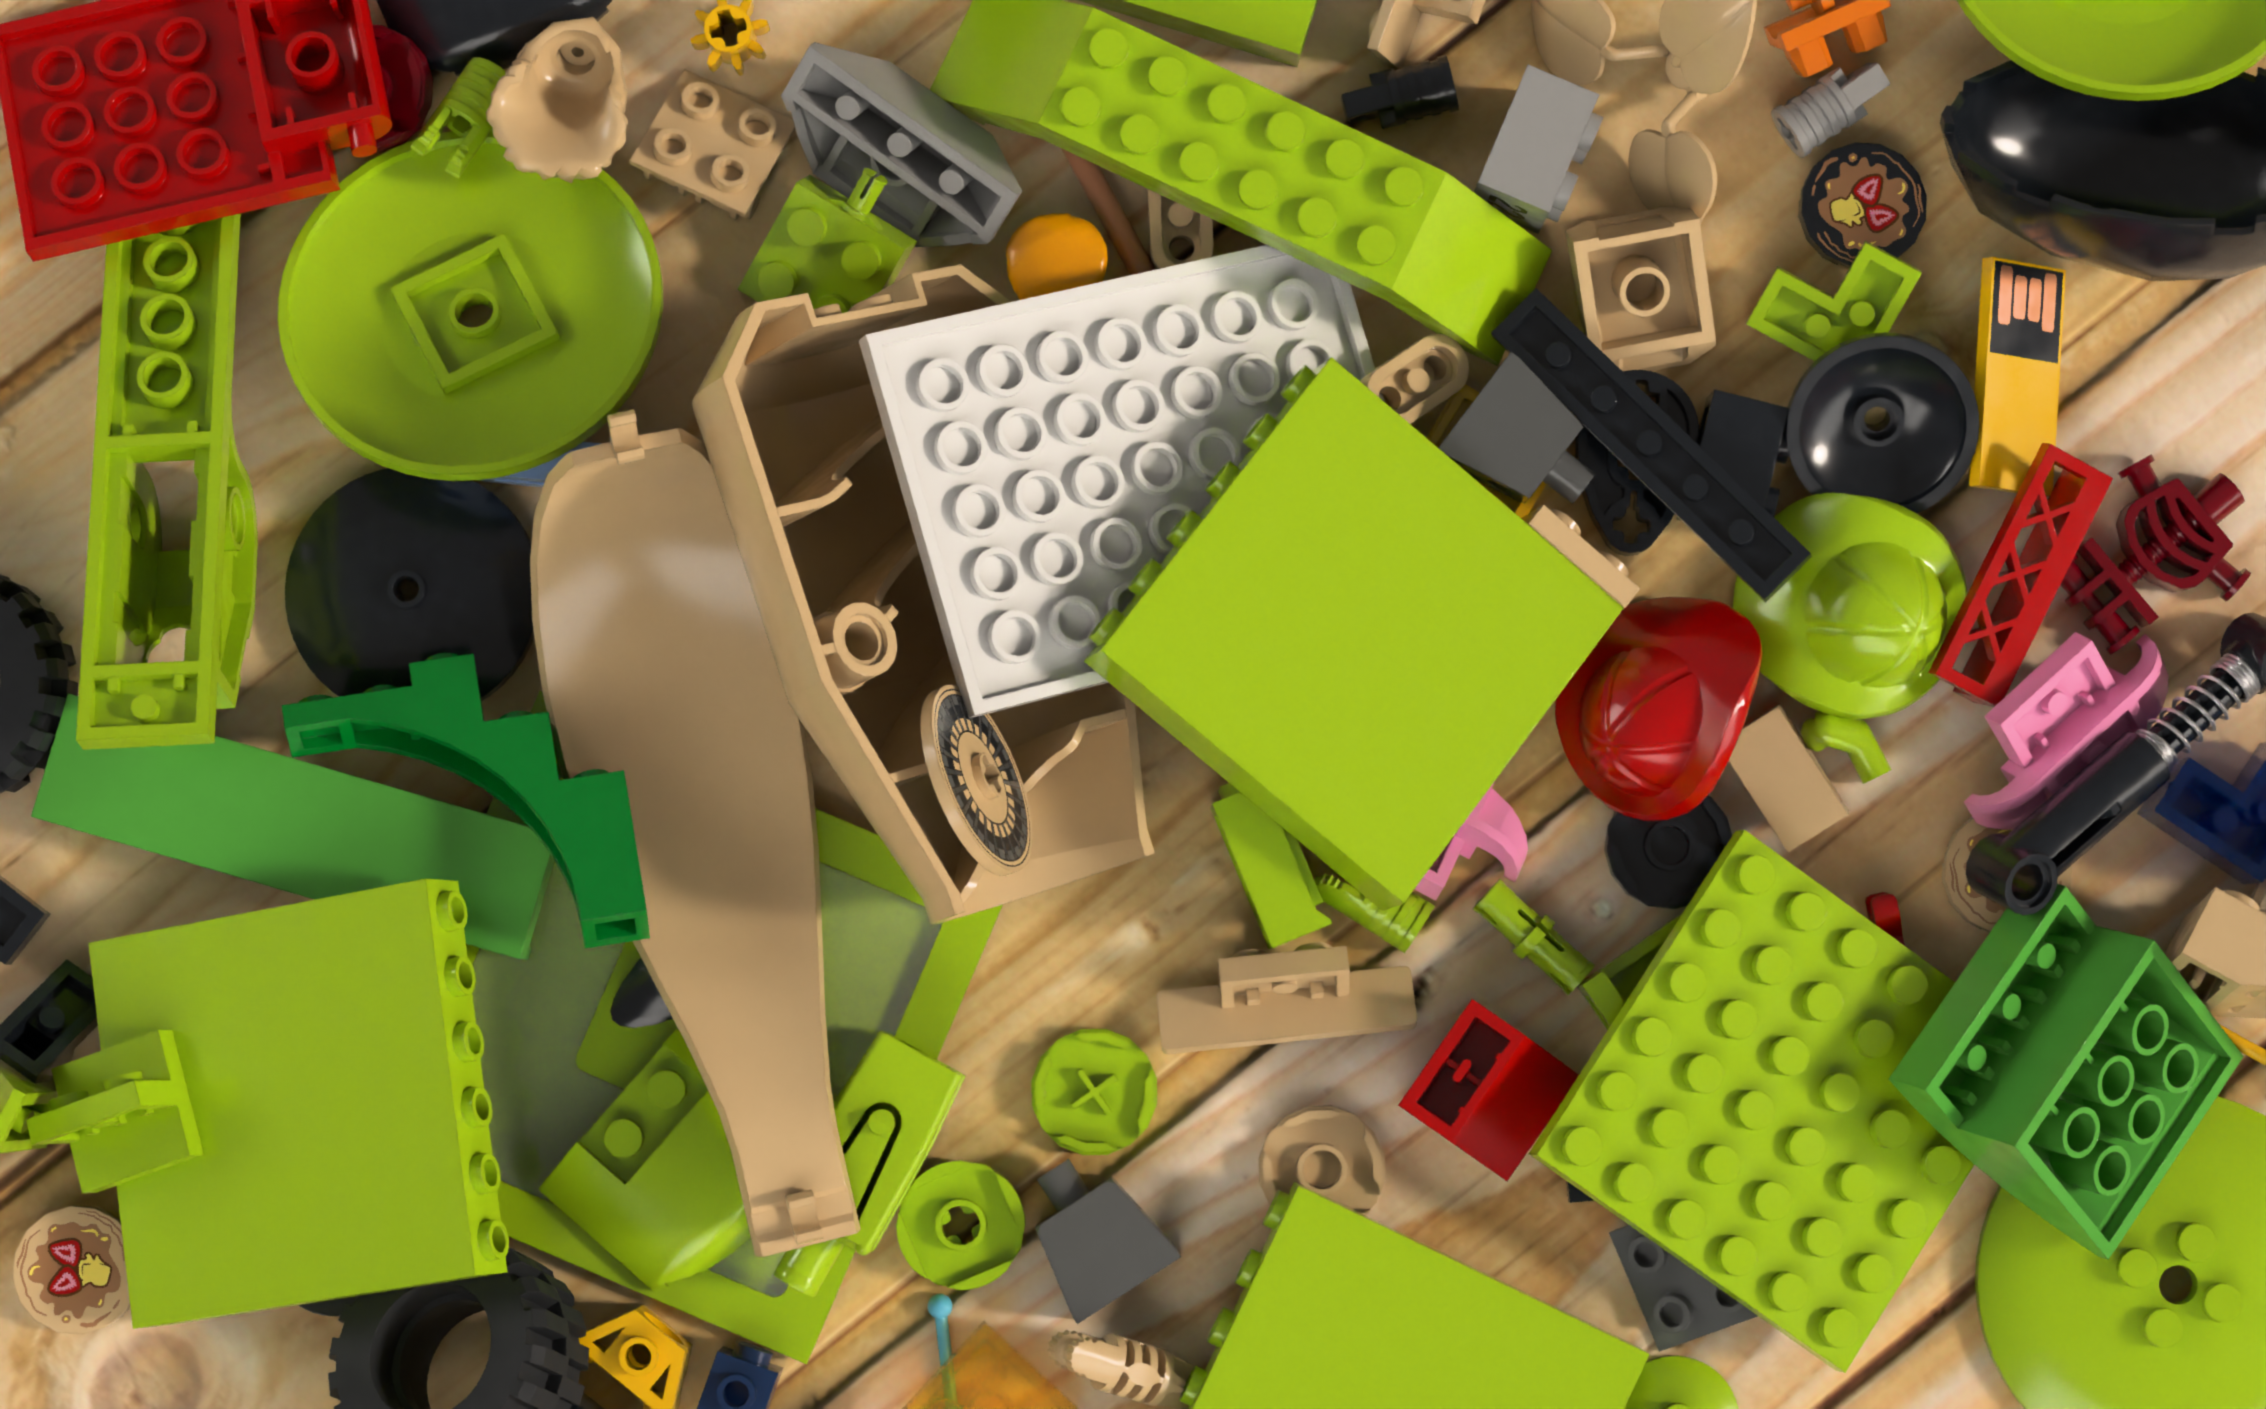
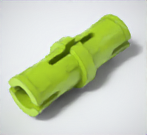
M1501 879L1473 907L1476 913H1479L1515 946L1512 950L1514 954L1521 960L1525 957L1529 958L1563 989V992L1567 995L1585 979L1595 966L1593 962L1589 961L1571 946L1553 928L1555 922L1547 914L1540 917L1532 908L1516 896Z

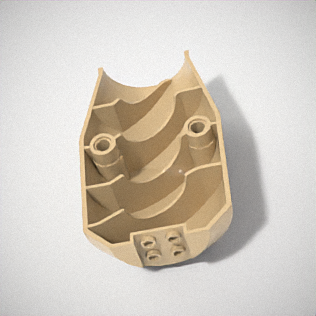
M961 264L911 273L871 297L855 304L849 309V312L844 313L841 312L839 304H831L813 309L808 293L752 304L736 317L692 400V408L788 703L922 898L931 925L1016 901L1155 854L1146 824L1135 704L1110 683L989 713L1004 737L1015 760L1030 808L1033 830L1032 852L1027 865L1020 871L1007 876L995 875L982 867L970 855L944 814L928 773L920 730L922 705L929 692L944 685L952 684L957 686L859 340L866 334L1011 302Z

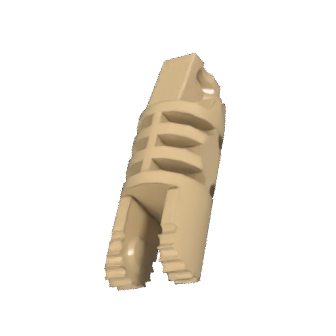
M1065 1330L1063 1333L1058 1332L1048 1342L1049 1349L1047 1351L1050 1352V1359L1054 1360L1055 1364L1061 1366V1368H1067L1078 1376L1081 1375L1084 1378L1090 1379L1091 1386L1095 1390L1150 1406L1188 1409L1189 1405L1179 1401V1398L1184 1391V1386L1194 1365L1172 1355L1169 1350L1113 1333H1108L1100 1339L1080 1332L1077 1334L1074 1330L1072 1332Z

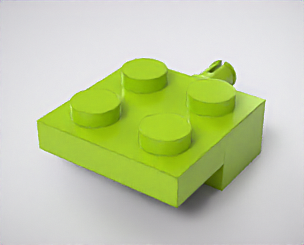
M864 168L849 198L812 175H808L796 182L738 290L757 302L808 293L813 309L831 304H839L841 312L844 313L849 312V309L855 304L892 285L917 240L870 212L884 186L887 185L888 180L883 175L874 178L877 172Z

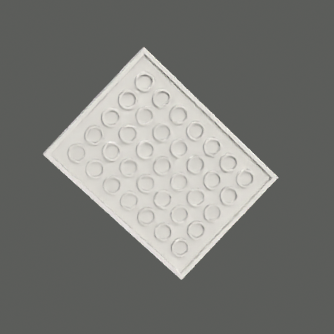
M1263 245L870 333L859 340L956 684L959 687L968 717L974 718L1109 683L1084 662L1097 645L1089 638V635L1113 607L1120 613L1124 611L1135 597V594L1128 589L1131 581L1152 558L1161 564L1174 547L1166 539L1167 536L1189 510L1192 509L1198 515L1213 498L1205 491V488L1228 461L1238 466L1250 451V448L1243 443V440L1266 413H1269L1274 418L1280 413L1288 402L1280 394L1293 376L1304 365L1313 371L1331 357L1359 381L1375 369L1350 283L1269 245ZM1379 393V398L1384 401L1383 394Z

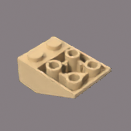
M2217 887L2180 921L2164 953L2212 1016L2266 1018V914L2259 911V905L2249 896L2234 890L2222 891Z

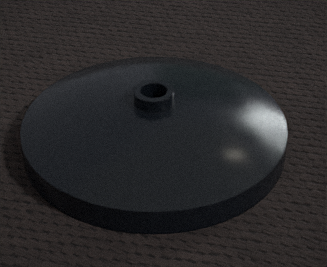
M389 468L366 474L349 482L327 498L309 518L295 542L289 559L285 582V607L293 640L310 670L329 690L339 697L360 694L378 685H392L397 688L412 686L409 663L425 661L428 657L435 654L453 653L459 656L474 654L481 701H483L502 687L515 673L526 657L535 637L532 622L530 577L532 542L521 522L509 507L496 495L473 480H434L407 475ZM405 579L411 582L416 580L419 587L417 596L411 601H401L403 594L398 589L401 582Z

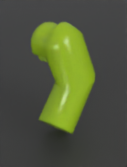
M1817 711L1815 718H1809L1803 723L1801 735L1806 746L1815 752H1819L1828 746L1847 752L1863 784L1892 770L1871 728L1863 719L1841 718Z

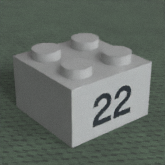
M1527 65L1474 193L1520 227L1537 234L1541 230L1546 218L1558 222L1578 179V175L1567 171L1571 161L1583 163L1603 120L1602 116L1592 112L1600 94Z

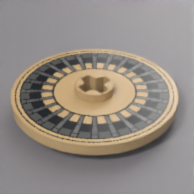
M952 684L939 687L929 692L925 697L920 717L923 753L939 803L963 846L982 867L999 876H1007L1020 871L1027 865L1031 856L1033 830L1027 795L1015 760L1004 737L989 714L969 718L959 687Z

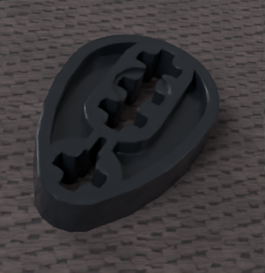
M1630 370L1624 372L1635 384L1645 385V394L1649 397H1655L1656 404L1698 444L1699 423L1697 413L1689 396L1678 384L1668 377L1652 371ZM1583 426L1575 437V458L1596 473L1582 492L1589 516L1606 546L1613 552L1624 556L1638 555L1651 547L1672 520L1674 513L1639 479H1629L1628 469L1618 467L1617 458ZM1631 494L1634 496L1633 510L1636 511L1637 521L1647 523V532L1639 533L1635 537L1633 544L1624 542V533L1622 531L1613 530V520H1621L1626 514V509L1630 507Z

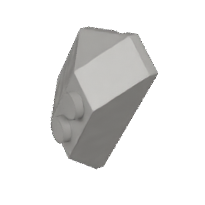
M814 42L807 49L781 94L787 111L792 113L797 136L813 174L847 198L850 197L864 168L876 171L877 174L874 178L883 175L888 180V183L884 186L870 212L917 240L914 247L953 246L973 243V245L988 244L992 241L1022 193V189L994 136L890 61Z

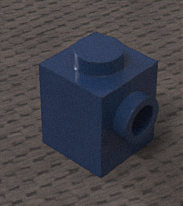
M737 1341L734 1350L723 1346L717 1351L697 1409H769L783 1367L770 1363L773 1353L762 1347L743 1341Z

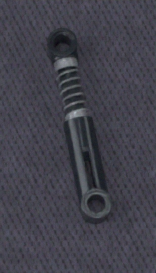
M2246 613L2234 619L2227 627L2221 640L2220 660L2210 667V675L2198 677L2197 686L2186 687L2185 697H2175L2172 701V708L2164 707L2160 710L2159 719L2152 718L2148 720L2147 730L2139 729L2135 733L2130 731L2123 733L2009 834H1992L1980 840L1971 850L1966 863V877L1971 888L1986 898L2021 915L2034 914L2044 908L2053 897L2058 877L2170 780L2169 771L2174 767V764H2178L2177 754L2180 751L2190 753L2191 745L2189 743L2192 740L2203 742L2202 732L2205 729L2215 731V720L2218 718L2228 720L2227 710L2230 707L2240 709L2241 702L2247 703L2256 693L2262 694L2266 691V617L2256 613Z

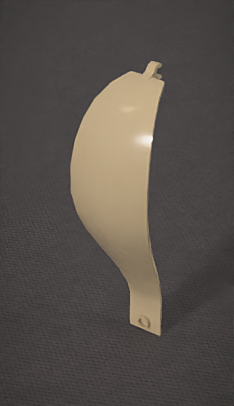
M634 409L607 415L610 442L569 452L547 474L534 513L530 554L532 622L541 686L546 710L549 712L551 732L563 779L574 778L577 774L592 769H602L608 772L624 770L650 933L649 939L636 940L633 943L685 1040L719 1113L731 1149L755 1256L765 1257L857 1234L861 1230L837 1127L830 1082L825 1014L819 845L813 779L804 725L788 703L704 443L699 438L680 428L638 435L637 418Z

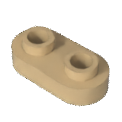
M1148 189L1150 255L1156 269L1212 257L1214 248L1213 219ZM1179 239L1189 241L1194 248L1192 256L1186 260L1175 259L1169 251L1174 241Z
M1431 334L1413 343L1368 373L1360 382L1378 397L1379 393L1384 394L1389 401V406L1411 424L1463 388L1469 376V361L1464 349L1457 341L1444 334ZM1424 362L1433 368L1434 380L1429 378L1424 370Z

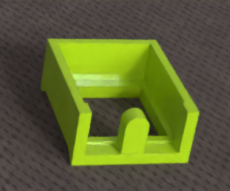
M1230 783L1219 787L1218 792L1221 800L1212 803L1210 809L1268 949L1275 948L1333 924L1331 919L1315 908V906L1323 903V900L1298 840Z

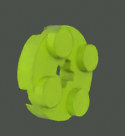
M952 1160L929 1168L915 1179L901 1203L896 1230L900 1249L915 1272L937 1285L957 1290H970L993 1282L1007 1271L1021 1249L1026 1221L1022 1201L1016 1189L1006 1177L984 1163ZM960 1206L965 1214L973 1212L977 1214L980 1223L972 1228L974 1239L970 1242L962 1243L958 1235L947 1237L943 1225L951 1221V1214L949 1212L951 1208Z

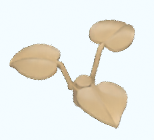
M1532 0V21L1539 53L1545 65L1559 78L1576 85H1587L1596 81L1602 75L1605 58L1610 61L1664 56L1667 58L1665 71L1669 81L1675 87L1686 90L1687 95L1662 122V133L1646 129L1634 136L1629 150V173L1637 195L1648 210L1658 207L1691 208L1700 218L1701 226L1716 195V164L1712 153L1696 135L1687 131L1675 133L1677 123L1695 103L1705 99L1707 94H1714L1724 90L1735 80L1745 60L1752 38L1757 0H1665L1659 18V31L1664 44L1622 49L1609 45L1615 34L1616 22L1613 13L1603 0Z

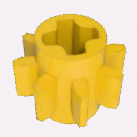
M717 0L718 7L714 8L709 14L702 10H696L694 14L699 23L704 26V33L695 35L690 40L695 50L711 48L712 52L708 56L707 65L712 72H715L724 62L732 64L737 74L741 76L744 75L743 62L747 61L752 55L758 59L766 58L767 55L762 46L757 43L756 36L768 33L770 26L768 21L764 19L750 21V16L754 9L752 0H743L739 7L729 5L727 0ZM728 23H735L739 31L737 34L738 44L727 47L721 38L724 36L723 26Z

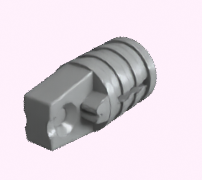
M1866 63L1845 76L1840 67H1837L1818 79L1814 86H1809L1799 96H1794L1788 100L1784 106L1779 105L1771 111L1772 119L1790 149L1800 158H1804L1811 153L1812 148L1820 146L1826 142L1827 138L1834 137L1840 133L1844 127L1849 128L1868 115L1863 103L1889 86L1890 82L1878 63Z

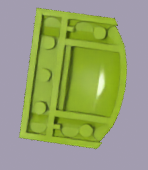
M677 1028L586 1134L574 1144L538 1188L542 1194L653 1292L669 1287L666 1283L706 1271L732 1254L751 1238L731 1149L719 1113L689 1048Z

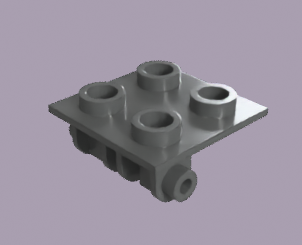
M1630 1225L1609 1232L1659 1352L1758 1317Z

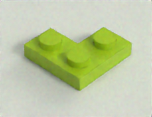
M1864 241L1834 296L1777 266L1747 319L1746 325L1816 361L1825 352L1849 339L1872 333H1888L1920 278L1922 271L1867 241Z

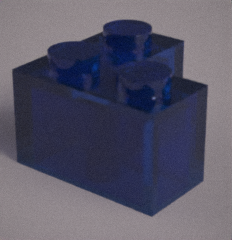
M2266 742L2258 745L2233 785L2190 757L2178 759V764H2174V767L2169 771L2170 780L2143 803L2137 814L2242 884L2263 883L2266 879Z

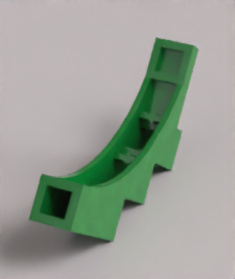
M439 653L428 657L425 661L409 663L412 686L397 688L392 685H378L360 694L340 697L312 695L303 698L298 703L282 705L284 728L292 758L353 748L391 752L422 760L454 772L483 788L508 806L532 829L550 852L564 876L577 909L585 948L650 938L647 908L624 770L608 772L602 769L583 771L574 776V778L559 780L549 712L533 714L529 711H513L502 715L499 719L484 721L474 654L459 656L453 653Z

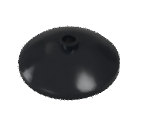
M1887 332L1872 333L1849 339L1820 356L1806 370L1795 387L1789 401L1785 423V439L1790 461L1798 478L1812 495L1847 493L1869 496L1899 504L1916 514L1939 502L1957 485L1971 463L1979 434V413L1975 395L1969 381L1958 365L1946 353L1927 341L1910 335ZM1873 407L1886 409L1885 417L1880 423L1872 425L1864 422L1865 414L1869 409Z

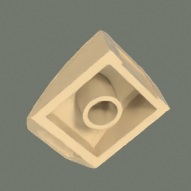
M1658 207L1648 211L1594 221H1584L1565 231L1583 334L1623 372L1630 370L1655 371L1690 364L1716 346L1700 218L1691 208Z

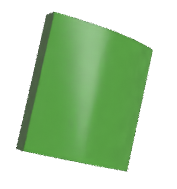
M2057 884L2051 900L2044 908L2034 914L2021 915L2006 908L1896 1067L1889 1080L1945 1139L1997 1184L2098 1257L2109 1260L2244 1056L2155 940L2096 926L2068 888Z

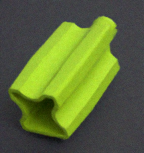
M880 1030L834 1101L837 1127L861 1230L857 1234L786 1251L773 1273L774 1276L791 1287L811 1297H815L844 1245L856 1249L859 1255H867L877 1248L932 1149L966 1075L887 1031Z

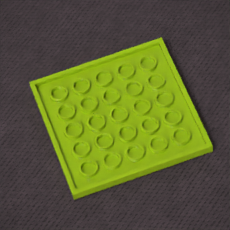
M1736 830L1532 1147L1529 1155L1835 1371L1846 1373L1974 1166L1967 1157L1945 1139L1909 1103L1889 1080L1955 982L1746 830Z

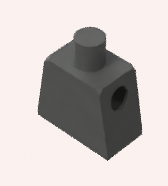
M1510 352L1438 447L1474 479L1524 504L1542 481L1573 504L1596 474L1566 451L1583 428L1582 424L1528 366L1512 352Z
M1067 1159L1037 1179L1056 1212L1039 1222L1035 1229L1072 1317L1077 1324L1181 1257V1253L1176 1245L1112 1176L1089 1190L1070 1159Z

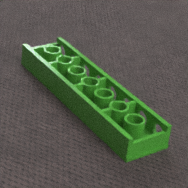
M68 693L31 817L314 900L420 879L458 881L459 892L467 906L468 917L464 927L466 944L516 959L529 960L532 947L529 946L555 862L550 852L529 826L219 736H215V744L83 750L76 741L78 696Z

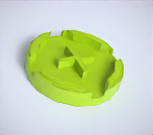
M1080 1029L1059 1038L1040 1057L1031 1080L1032 1107L1041 1128L1059 1146L1081 1155H1109L1131 1145L1148 1128L1157 1106V1077L1148 1056L1129 1037L1108 1029Z

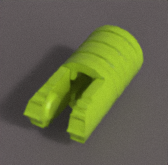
M473 57L409 148L425 156L427 152L432 151L442 131L447 126L454 133L464 138L461 144L452 151L445 171L458 179L492 131V126L486 118V111L491 105V93L500 78L506 76V71L487 59Z
M1326 873L1320 877L1317 876L1314 880L1323 902L1362 925L1403 953L1410 947L1435 907L1429 901L1412 892L1404 904L1382 911L1362 893L1352 887L1350 883L1347 884L1346 880L1341 882L1339 878L1327 875Z

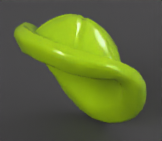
M1847 493L1811 495L1794 502L1774 516L1811 553L1812 557L1766 603L1737 575L1733 596V609L1740 612L1752 623L1761 639L1762 662L1760 673L1800 703L1841 718L1866 719L1890 715L1907 708L1926 695L1940 680L1928 672L1968 593L1962 565L1943 534L1928 520L1899 504L1884 499Z

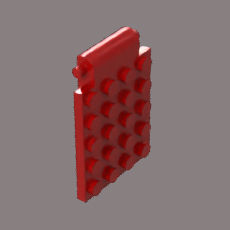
M100 0L0 24V99L25 249L33 262L338 191L340 186L333 150L351 147L352 155L355 157L371 156L377 152L376 140L386 135L392 128L368 0Z

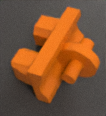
M1786 0L1792 12L1809 4L1811 7L1763 27L1769 44L1783 50L1795 73L1805 78L1828 69L1833 65L1823 37L1831 32L1842 28L1850 51L1856 54L1866 52L1886 43L1888 40L1881 10L1891 7V3L1889 0Z

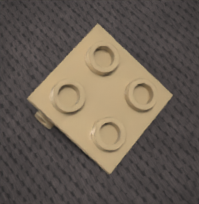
M684 69L630 158L629 164L643 170V177L648 180L654 177L671 186H678V193L683 196L688 192L695 194V201L700 204L705 200L710 201V204L730 212L729 217L734 220L739 216L751 219L760 201V196L757 194L794 132L795 125L792 118Z

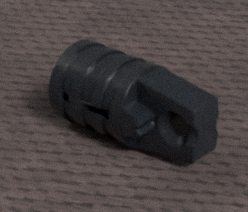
M1446 55L1439 56L1434 61L1429 62L1427 60L1420 62L1418 65L1403 66L1402 69L1398 70L1391 68L1369 74L1371 86L1341 95L1345 119L1348 124L1380 118L1382 129L1406 124V121L1412 119H1423L1424 116L1439 115L1441 112L1448 110L1450 113L1459 111L1455 85Z

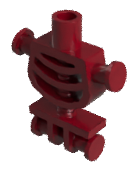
M2152 454L2118 472L2121 479L2126 476L2128 477L2139 497L2120 511L2116 522L2121 550L2127 559H2124L2123 563H2119L2117 567L2093 538H2089L2081 543L2077 552L2096 574L2088 579L2074 562L2078 558L2076 554L2061 583V587L2069 595L2064 602L2070 608L2082 602L2091 612V615L2083 624L2088 630L2094 627L2097 628L2110 644L2106 648L2110 655L2126 645L2140 632L2136 625L2129 628L2118 615L2116 610L2120 606H2123L2141 628L2152 624L2159 618L2133 587V584H2137V581L2142 580V577L2149 583L2170 592L2194 588L2208 578L2223 591L2220 598L2226 602L2235 595L2251 575V572L2246 568L2238 571L2223 558L2233 547V543L2217 524L2245 502L2240 490L2224 474L2219 473L2192 495L2178 478L2163 485L2160 483L2150 465L2151 462L2155 461ZM2155 500L2157 501L2161 517L2167 527L2162 528L2160 520L2157 515ZM2138 516L2141 528L2147 539V543H2143L2142 547L2138 542L2134 525ZM2183 544L2189 550L2205 558L2203 560L2193 558L2179 548ZM2162 560H2165L2177 569L2190 573V575L2178 578L2163 572L2157 567V564H2161ZM2103 583L2114 595L2104 604L2093 593Z

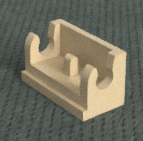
M1778 704L1743 727L1729 762L1788 853L1848 816L1850 810L1811 750L1806 746L1802 736L1781 704Z

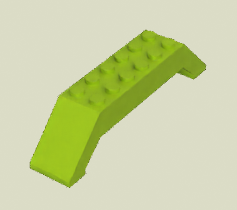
M973 0L930 88L933 93L973 121L985 125V123L1047 141L1380 297L1436 334H1444L1457 341L1464 351L1496 366L1499 365L1505 349L1492 337L1491 332L1534 290L1552 252L1549 247L1447 172L1094 7L1062 0Z

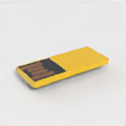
M1997 257L1982 258L1974 389L1979 413V434L1975 453L1970 463L1969 486L2018 493L2041 444L2050 443L2056 446L2066 270ZM2053 464L2043 484L2046 497H2049L2053 490L2055 464Z

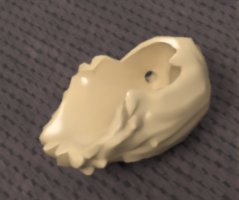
M594 17L553 22L540 34L525 43L522 50L518 53L517 59L512 62V66L505 72L506 76H502L497 82L495 89L491 93V105L486 111V118L492 126L494 138L501 146L506 148L503 156L507 161L513 162L517 170L530 173L537 172L543 180L560 178L572 183L574 178L584 180L597 177L602 172V168L611 165L614 153L625 144L628 119L624 112L628 95L621 60V50Z

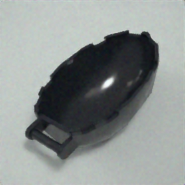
M2010 60L1965 80L1963 91L1959 92L1952 105L1946 106L1941 114L1940 125L1951 166L1979 213L2051 256L2148 281L2228 279L2266 265V69L2258 67L2256 76L2242 72L2233 79L2213 88L2187 96L2164 100L2130 101L2096 97L2063 88L2034 75Z

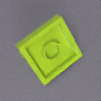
M156 1030L52 1068L51 1071L58 1097L49 1101L51 1111L26 1119L32 1145L70 1143L82 1193H97L204 1155L173 1030Z

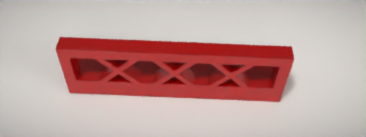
M2050 443L2041 444L1928 673L1954 686L1953 692L1973 703L1995 707L2005 698L2113 480L2112 477ZM2053 464L2063 470L2047 500L2043 484ZM2034 504L2036 513L2028 515ZM2035 524L2018 558L2015 541L2022 528ZM2004 563H2006L2007 570L2000 572ZM2007 581L1990 615L1986 599L1993 586ZM1977 619L1979 627L1971 630ZM1978 639L1962 673L1952 669L1963 645Z

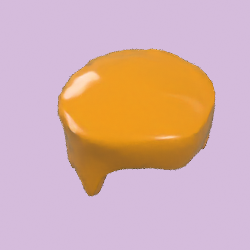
M1051 213L1027 220L1016 229L1006 246L1008 278L1019 300L1102 282L1106 274L1108 254L1107 245L1103 237L1091 222L1074 217L1069 213Z

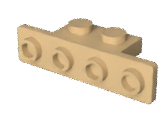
M1322 942L1303 944L1290 952L1270 954L1261 949L1241 950L1234 953L1230 958L1218 959L1219 985L1159 991L1156 995L1161 1046L1165 1054L1411 1030L1417 1026L1411 969L1408 966L1350 971L1347 946L1332 947Z

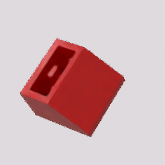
M1471 999L1398 1106L1508 1182L1556 1112L1579 1074L1474 999Z

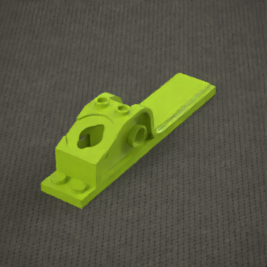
M241 213L106 245L76 741L83 750L215 744L216 709L236 707L241 682L240 670L255 612L258 552L257 516L253 490L248 473L238 455L232 423V378ZM195 460L194 474L198 479L196 520H191L190 550L162 551V527L157 493L152 478L143 463ZM175 628L188 629L185 633L184 661L148 663L151 651L161 643V638L166 632Z

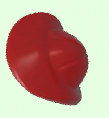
M1662 597L1627 605L1555 700V719L1560 741L1569 763L1584 786L1608 808L1627 817L1644 821L1669 820L1687 814L1696 808L1713 791L1732 755L1746 721L1762 662L1761 639L1755 627L1740 612L1723 602L1713 599Z

